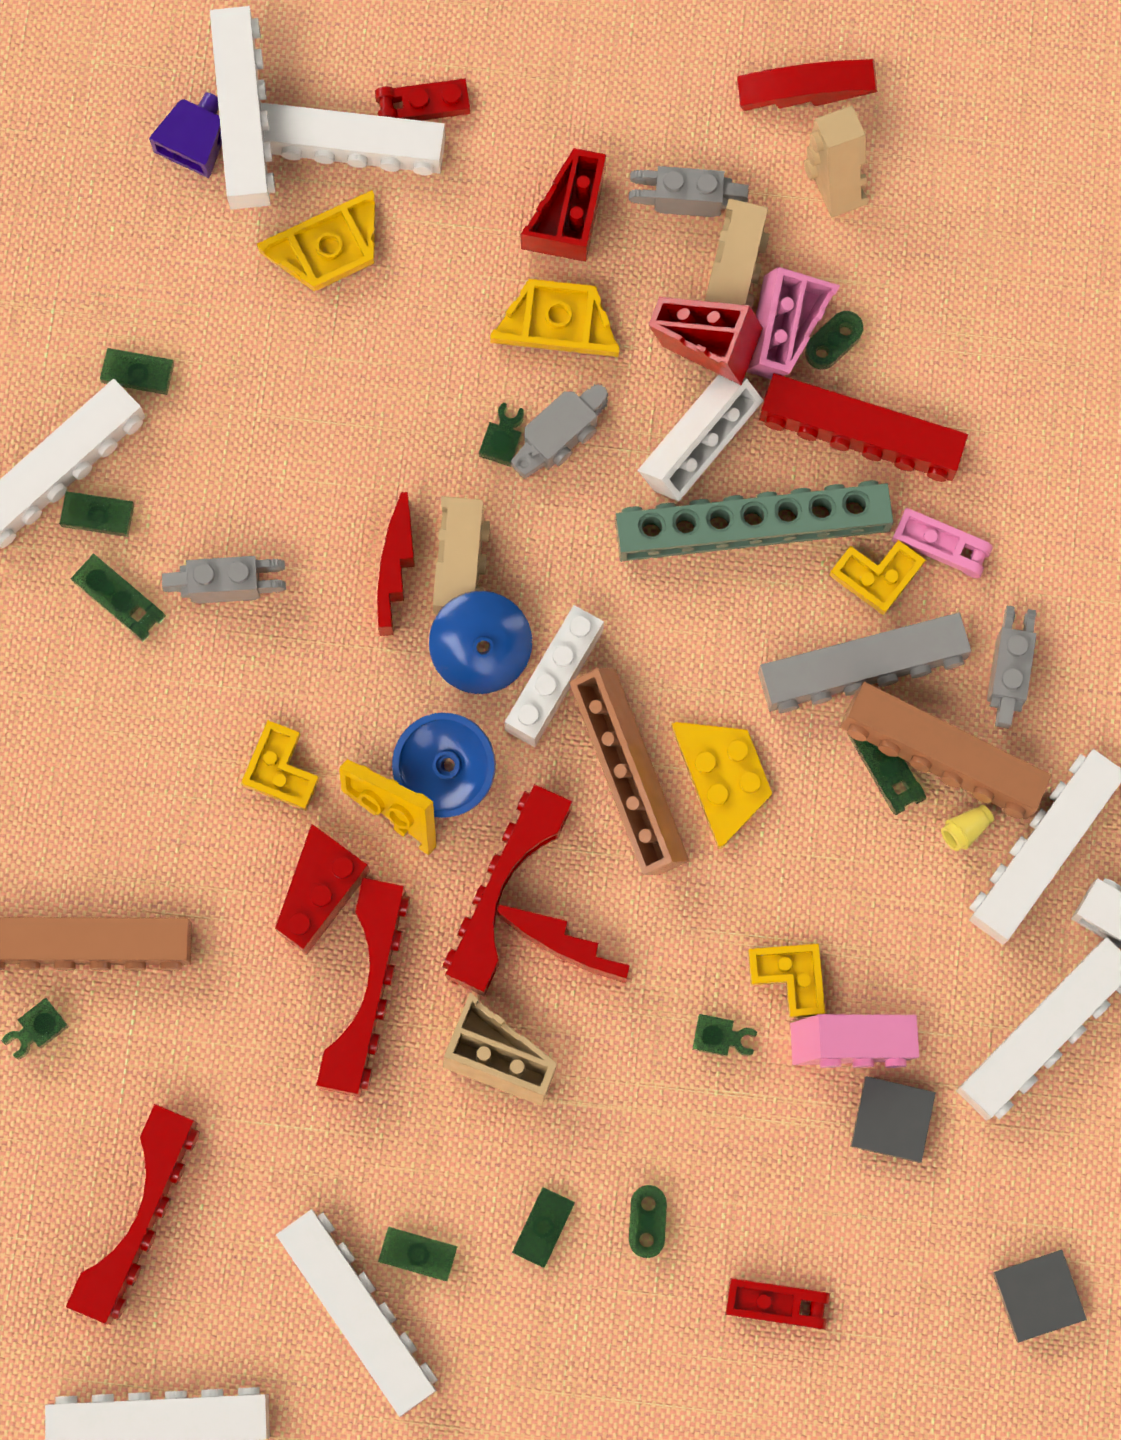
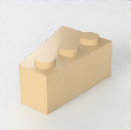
M853 105L814 120L812 133L809 135L810 144L807 147V158L804 161L806 174L810 180H815L831 218L868 205V197L861 187L867 184V176L865 173L861 175L860 165L867 163L866 134Z
M728 199L726 216L719 237V245L705 301L749 305L752 309L755 295L749 294L751 283L758 284L762 264L756 262L759 252H766L770 235L764 232L768 207Z
M441 496L442 520L441 529H439L438 533L439 549L433 594L434 614H438L444 605L461 594L472 591H484V587H478L479 574H486L487 554H481L482 541L489 542L490 521H484L483 500Z
M470 992L445 1052L443 1068L542 1106L554 1077L557 1063L526 1037L514 1031L505 1023L504 1019L498 1014L492 1013Z

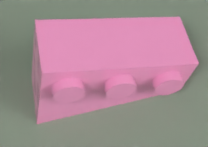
M781 267L764 275L756 317L763 329L747 372L768 379H772L773 373L782 376L789 374L807 345L814 327L823 317L825 308L832 296L838 291L840 285Z
M818 1014L790 1023L792 1065H820V1068L841 1067V1064L852 1063L853 1068L874 1067L876 1062H885L886 1068L906 1067V1061L919 1058L917 1015Z

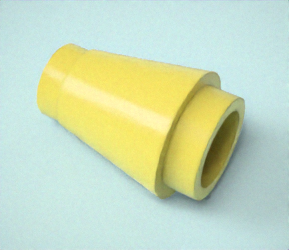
M982 804L979 807L947 820L945 826L941 829L942 837L954 851L968 849L989 824L994 822L993 814L988 807Z

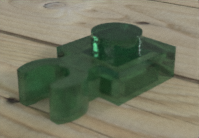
M502 403L498 409L500 423L498 425L489 422L479 450V457L511 467V460L515 457L522 437V432L516 431L514 428L522 424L524 410L519 408L516 417L508 418L505 415L507 404Z
M44 998L18 1019L23 1029L19 1032L11 1031L7 1033L1 1041L8 1045L15 1039L20 1040L21 1047L13 1054L18 1060L28 1054L30 1045L33 1042L42 1049L66 1030L69 1025L47 998Z
M699 1014L692 1050L727 1057L729 1047H732L740 1055L752 1056L754 1050L743 1047L741 1039L744 1036L756 1037L757 1031L752 1028H743L738 1032L732 1031L734 1020Z

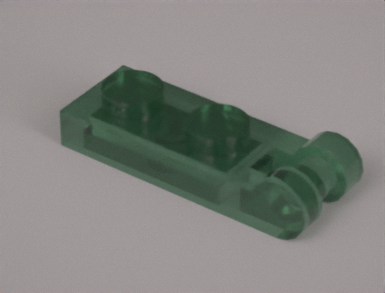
M94 553L70 578L76 586L142 642L150 635L148 631L155 623L160 624L166 617L158 607ZM138 608H141L146 614L137 622L131 616Z
M849 736L894 815L905 811V806L913 802L918 804L926 800L923 788L916 781L904 759L898 756L891 757L885 755L878 749V746L868 741L855 740ZM902 782L907 790L897 794L893 787Z

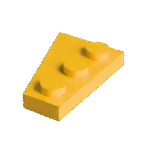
M348 759L339 767L342 792L374 816L382 813L394 824V831L403 837L407 833L421 842L419 846L421 851L428 856L436 848L432 800L422 793H416L401 786L393 779H387L373 772L367 766L359 765Z

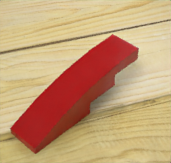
M873 59L809 63L737 76L739 102L743 111L774 104L781 109L811 102L815 107L878 92L875 61Z
M408 492L400 493L388 526L381 556L377 590L378 630L380 636L394 635L391 602L404 601L402 568L415 567Z
M498 906V917L530 942L555 957L590 973L626 983L630 965L596 957L599 943L565 935L568 921L508 906Z

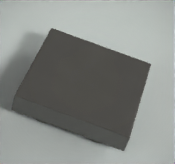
M866 1076L864 1078L850 1147L921 1163L936 1092Z
M1062 1250L992 1272L1017 1343L1087 1320Z

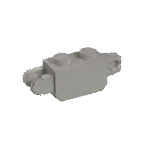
M658 166V171H631V182L639 185L656 186V190H632L629 192V201L637 204L655 205L654 210L664 214L716 217L721 215V209H726L728 199L748 202L749 185L732 183L731 178L724 177L725 171Z
M594 384V386H591V389H587L581 396H578L575 392L564 391L525 427L524 446L511 460V466L526 479L542 467L549 470L554 464L560 466L571 456V449L579 442L584 444L590 440L597 431L595 428L597 426V416L602 412V409L605 410V407H607L608 393L605 387Z
M256 556L186 560V565L180 566V572L162 574V589L164 592H181L182 598H190L191 602L199 604L256 600L260 598L262 593H277L286 590L285 581L278 579L259 581V573L285 570V561L281 559L257 560Z
M1008 605L1005 608L1002 629L997 635L987 695L990 707L997 708L995 727L1009 729L1012 725L1014 711L1021 712L1022 706L1027 700L1037 633H1033L1036 610L1028 609L1024 616L1023 631L1012 629L1015 619V608Z

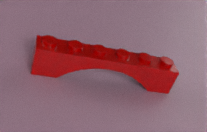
M535 784L530 793L524 791L516 809L521 814L516 824L509 823L503 835L502 841L506 843L501 855L495 853L488 867L487 873L492 874L486 887L480 885L472 902V904L477 906L472 918L466 916L457 934V936L462 937L457 950L451 948L445 958L442 967L447 969L445 973L446 979L485 996L499 967V959L495 947L494 925L497 907L503 890L513 873L529 856L541 847L559 838L572 810L573 801Z
M362 878L355 913L363 927L368 944L370 963L368 985L361 1007L352 1023L323 1052L316 1083L319 1089L361 1097L362 1089H369L372 1077V1069L367 1068L370 1054L376 1055L380 1040V1034L375 1033L377 1020H384L388 1003L387 999H382L385 985H392L395 965L390 964L393 951L399 952L403 931L397 930L400 916H407L410 904V897L405 896V887L402 885Z
M154 1104L140 1136L145 1158L146 1177L144 1194L137 1216L126 1236L116 1248L96 1265L80 1273L66 1308L104 1324L111 1325L113 1319L119 1320L127 1303V1300L123 1298L128 1284L133 1286L140 1274L142 1266L137 1263L142 1251L148 1252L155 1239L156 1232L152 1230L157 1217L163 1218L169 1207L171 1198L167 1197L168 1191L172 1183L178 1184L184 1172L185 1164L181 1163L186 1150L192 1151L198 1140L200 1131L196 1130L198 1125L196 1121Z

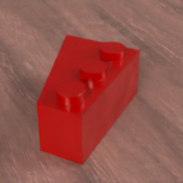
M573 148L552 182L547 195L541 200L534 216L521 232L522 250L586 262L606 172V154Z
M669 297L658 298L648 324L662 347L739 385L743 383L763 329L749 305Z
M311 824L275 927L278 934L307 955L361 885L362 878H366L370 873L368 864Z

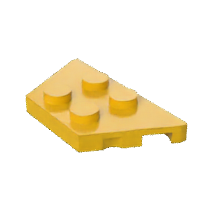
M370 190L257 243V248L263 256L314 292L374 264V192Z
M528 279L521 289L517 300L512 302L506 311L505 317L498 327L493 329L490 335V343L619 357V345L616 343L611 331L610 322L601 305L597 288L591 285Z
M682 722L672 723V731L717 848L721 849L751 819L752 815L772 796L771 788L748 730Z

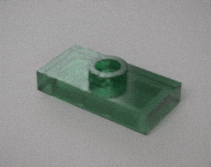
M107 348L100 381L103 384H108L114 378L125 388L167 395L174 361Z
M66 491L59 524L65 528L128 537L134 503L133 501Z
M542 1187L512 1253L545 1269L575 1202Z
M388 1227L378 1262L448 1282L458 1246Z

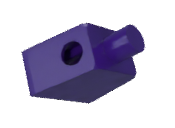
M205 92L198 105L185 99L180 100L151 134L149 140L153 152L209 179L222 145L220 118L216 114L219 110L218 97Z

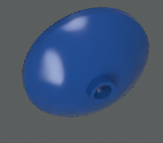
M472 591L453 598L438 612L429 633V652L438 673L453 687L473 694L496 692L513 683L527 666L532 651V633L523 612L510 599L490 591ZM481 641L489 642V648L485 652L477 650V645Z
M434 713L413 722L400 736L392 759L394 780L401 786L416 793H422L432 800L434 817L441 818L462 815L475 808L488 794L493 784L496 770L494 750L485 732L470 719L453 713ZM448 758L452 759L455 764L454 769L450 772L444 767V763Z

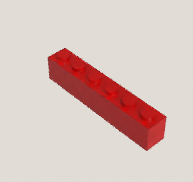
M773 373L759 421L765 422L764 424L770 429L794 431L802 439L808 441L819 439L828 442L832 448L840 451L851 449L862 453L864 458L872 461H881L883 459L894 463L895 467L903 471L911 472L917 470L927 473V477L939 482L953 481L969 435Z

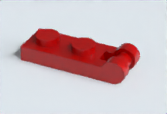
M466 78L397 88L383 86L375 90L376 102L380 104L378 116L423 121L471 114ZM402 102L403 108L395 109L393 108V103Z
M730 1278L725 1315L826 1330L827 1319L823 1317L825 1304H829L830 1293ZM801 1300L811 1302L809 1316L799 1314Z

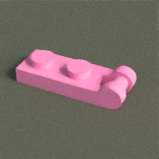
M909 508L905 509L892 538V542L896 543L899 540L913 551L961 570L972 578L981 577L984 570L982 566L985 557L990 556L993 546L987 541ZM963 547L972 551L970 559L960 555Z

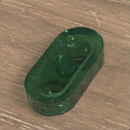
M842 311L833 316L809 339L805 350V357L808 363L816 369L832 367L859 342L863 333L861 318L851 311ZM846 327L850 329L851 334L843 335L840 333V329ZM825 350L828 356L821 358L816 354V351Z
M652 1185L638 1188L632 1195L630 1202L629 1246L635 1255L645 1259L658 1255L665 1244L667 1201L664 1193L658 1187ZM646 1197H650L655 1201V1208L651 1211H646L642 1208L641 1202ZM648 1233L653 1237V1244L650 1247H643L640 1244L639 1239L642 1234Z

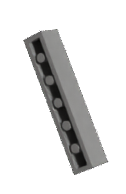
M960 612L761 664L758 675L769 712L778 709L779 713H787L798 709V704L812 701V704L816 705L831 700V695L845 692L846 696L854 695L863 682L870 685L878 683L879 687H885L899 681L898 677L911 674L912 678H919L930 674L932 668L944 665V668L948 670L965 664L964 660L971 653V647Z

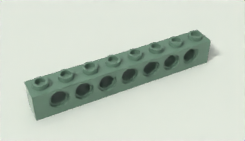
M870 480L859 483L858 487L845 488L842 484H834L825 487L824 490L812 492L810 488H798L792 490L791 494L777 495L776 492H763L758 494L757 498L743 499V496L733 495L725 497L721 502L712 503L708 499H697L685 506H676L675 503H662L657 505L655 509L642 510L641 507L637 506L622 509L621 513H616L615 518L620 562L890 532L893 525V516L888 483L878 484V481ZM851 502L858 503L862 507L863 512L852 514L847 510L846 505ZM816 506L825 507L829 512V516L819 518L813 514L812 509ZM782 510H790L796 518L789 522L783 521L778 516V513ZM751 513L757 514L762 522L758 525H750L745 521L744 517ZM721 517L727 521L728 526L723 529H717L711 525L710 521L713 518ZM681 521H688L693 524L694 530L689 533H683L678 530L676 525ZM647 525H655L661 532L657 536L651 537L644 534L642 529Z

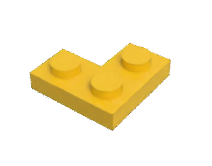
M899 540L879 565H876L850 546L830 571L829 576L884 616L926 560Z
M267 720L241 785L306 811L319 782V777L288 765L301 736L300 732Z
M819 944L748 949L751 986L786 983L789 1018L825 1014Z

